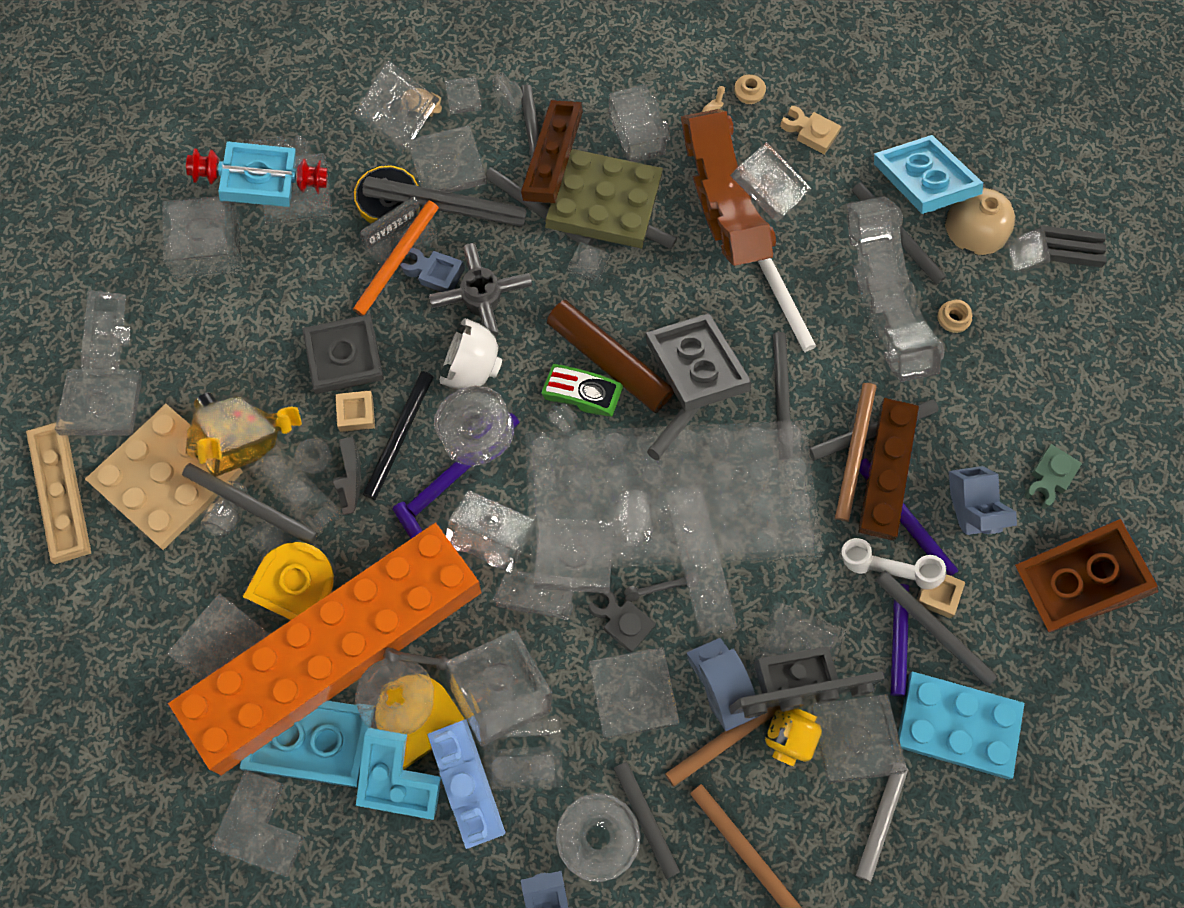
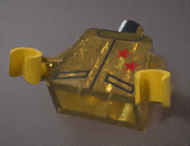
M204 393L194 401L196 411L193 413L192 426L186 432L185 451L188 457L199 460V464L205 463L209 473L218 477L274 453L278 431L287 434L292 430L291 426L302 425L299 410L297 407L292 406L280 409L277 413H268L249 405L241 397L235 396L218 402L211 393Z

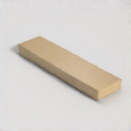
M63 421L26 431L50 561L53 564H58L91 554L66 424Z

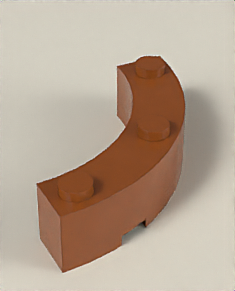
M720 109L681 116L687 155L689 157L694 156L698 175L692 176L710 231L715 241H723V245H721L723 255L734 266L773 258L772 247L776 246L775 232L755 209L751 201L750 188L747 184L744 185L731 139V135L734 132L731 116H727V111Z

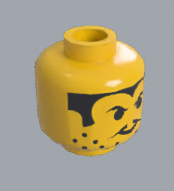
M798 708L788 711L777 710L765 736L766 744L774 749L772 757L791 766L795 765L796 760L803 762L811 760L822 734L820 725L815 722L817 716Z

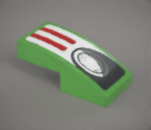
M553 364L541 394L550 401L577 405L580 411L612 417L623 385L589 371Z

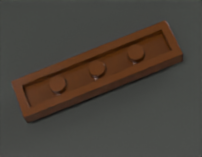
M550 101L521 190L523 201L556 202L582 117V102Z
M884 398L881 402L858 533L892 541L898 536L919 405Z

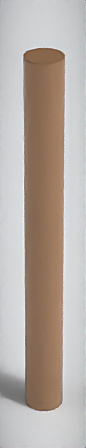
M872 383L862 384L835 519L849 522L877 387Z
M780 705L767 708L768 713L760 715L733 729L724 731L665 773V776L671 785L675 787L769 720L777 710L781 709Z
M700 784L694 789L690 795L780 907L802 908L705 787Z

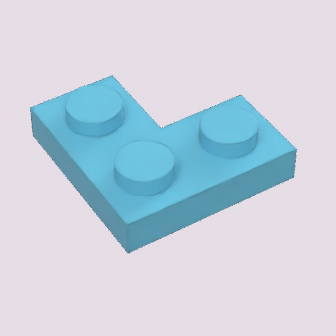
M368 728L364 735L356 806L434 820L438 805L441 777L403 770L407 734Z

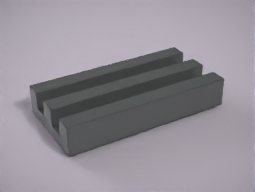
M1040 225L1037 230L1036 259L1102 268L1107 262L1106 256H1104L1106 245H1103L1106 240V234ZM1045 246H1046V247L1061 248V249H1063V250H1068V251L1047 249V248H1045ZM1069 251L1092 252V253H1095V255H1092V254H1084V253H1077V252H1069Z

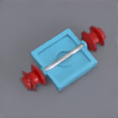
M237 142L226 143L224 161H219L214 150H210L208 156H201L197 148L194 149L193 155H187L186 174L192 176L194 183H197L200 177H207L209 184L212 185L218 178V175L221 176L218 191L220 201L290 207L292 185L296 183V179L297 186L302 193L305 192L307 187H314L319 195L320 188H327L328 169L321 167V160L318 161L315 167L308 166L306 159H303L296 169V148Z

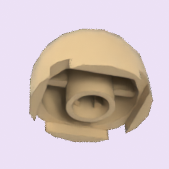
M983 188L981 195L952 205L947 215L945 227L949 238L962 250L966 248L970 251H975L974 254L978 255L991 254L1001 249L1012 234L1015 214L1011 202L1003 194L994 189Z

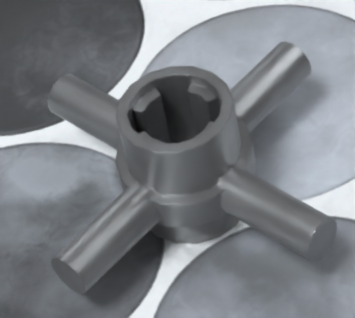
M473 243L466 244L463 247L469 271L464 275L460 288L430 294L431 306L435 308L463 301L469 311L481 317L482 325L494 337H497L499 332L493 311L498 306L501 293L531 287V277L529 273L498 280L491 270L481 267L476 245ZM484 289H485V292H486V293H484V294H479V292L484 291Z

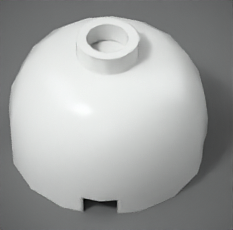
M465 318L460 325L466 328L463 334L455 333L444 365H451L447 378L440 376V384L462 391L475 390L484 385L489 376L495 378L502 363V359L497 357L498 344L494 335L486 327Z

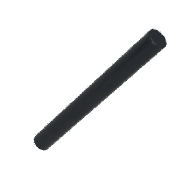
M421 371L363 492L365 497L373 500L377 499L434 378L430 373Z

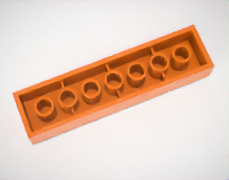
M435 522L173 699L168 705L208 769L222 776L248 755L253 754L272 741L275 736L277 737L292 727L295 722L302 720L325 701H329L387 659L383 656L386 648L389 647L400 651L480 595L479 580Z

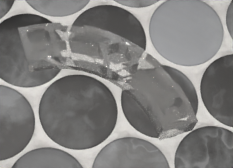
M886 196L848 203L849 240L852 246L857 245L859 264L853 265L857 286L876 341L883 340L887 349L884 352L885 361L900 382L940 374L941 360L944 358V347L927 325L915 299L916 291L914 284L908 278L900 234V226L903 223L901 209Z

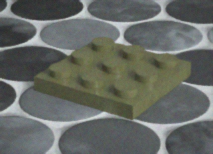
M572 149L556 202L550 204L545 228L642 249L663 168Z

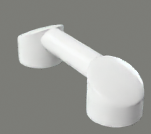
M850 539L842 547L844 564L855 573H866L869 570L883 572L886 570L890 575L915 580L922 589L938 587L946 577L944 561L934 555L923 556L915 565L873 556L869 543L863 539Z

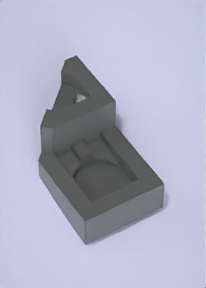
M353 436L339 440L346 475L333 478L343 515L354 513L361 485L360 456Z

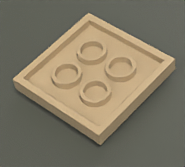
M165 404L87 476L85 480L164 550L219 496L182 476V472L188 463L199 467L230 485L243 472L223 453L221 460L209 458L206 463L199 464L198 455L193 454L191 448L197 445V441L205 437Z

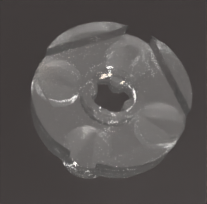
M384 658L371 665L358 682L355 701L360 718L368 728L410 734L423 726L433 709V684L427 671L416 662L403 660L393 662ZM398 687L404 690L402 697L405 699V702L402 705L397 702L392 704V706L386 704L388 700L387 690L390 688L396 690Z

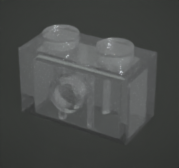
M643 84L609 93L608 114L627 161L640 162L665 155L666 144L670 140L669 126L666 121H661L657 98L655 95H650L647 85Z
M88 290L81 352L82 371L119 373L121 346L129 347L131 326H124L126 294Z
M468 491L448 521L446 537L458 551L467 552L486 561L493 567H500L511 573L530 541L535 520L472 491Z

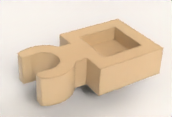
M791 106L788 113L789 116L796 120L790 121L783 117L780 125L787 132H799L797 141L824 155L841 129L840 125L815 112L812 113L810 118L806 117L804 112L796 106Z

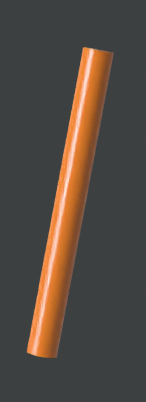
M428 200L353 307L356 313L363 316L372 306L439 209L434 202Z

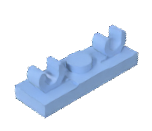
M467 719L428 733L439 773L465 848L468 849L503 836L505 830Z

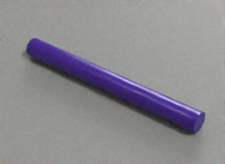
M509 413L406 505L411 513L416 517L520 423L518 418L514 414Z
M867 458L861 461L859 470L866 481L870 468V462ZM903 503L900 518L901 524L927 555L937 556L944 561L947 575L953 576L959 571Z

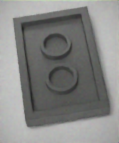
M709 313L646 332V342L685 412L751 391L750 378Z

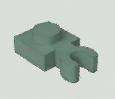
M1051 444L1047 447L1031 473L1039 481L1034 482L1027 488L1025 498L1029 499L1035 491H1039L1045 497L1041 508H1048L1055 501V490L1061 494L1065 492L1082 463Z

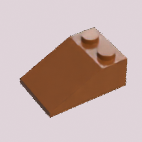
M1121 519L1015 565L1049 633L1119 609L1159 592L1157 583Z

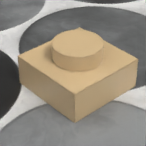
M371 391L336 394L337 427L340 432L375 428L374 404Z
M946 574L944 581L938 587L933 589L920 588L917 601L930 611L947 618H952L956 613L965 582Z

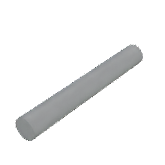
M893 763L856 873V877L867 882L872 881L908 772V768L900 764Z

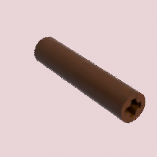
M563 300L551 311L547 318V324L615 381L621 383L628 392L652 412L658 413L671 399L674 391L666 381L570 302Z

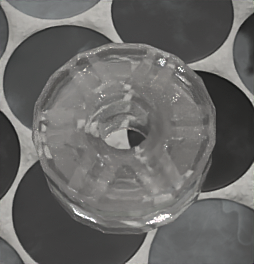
M472 386L452 393L439 405L434 417V430L450 458L460 464L475 466L489 463L504 453L510 446L514 436V422L508 412L506 403L499 393L489 387Z
M594 793L578 798L566 808L558 821L556 843L559 856L569 871L583 880L601 883L616 879L630 868L638 854L641 835L637 818L627 804L612 795ZM594 827H603L609 833L610 842L603 849H593L587 843V834Z

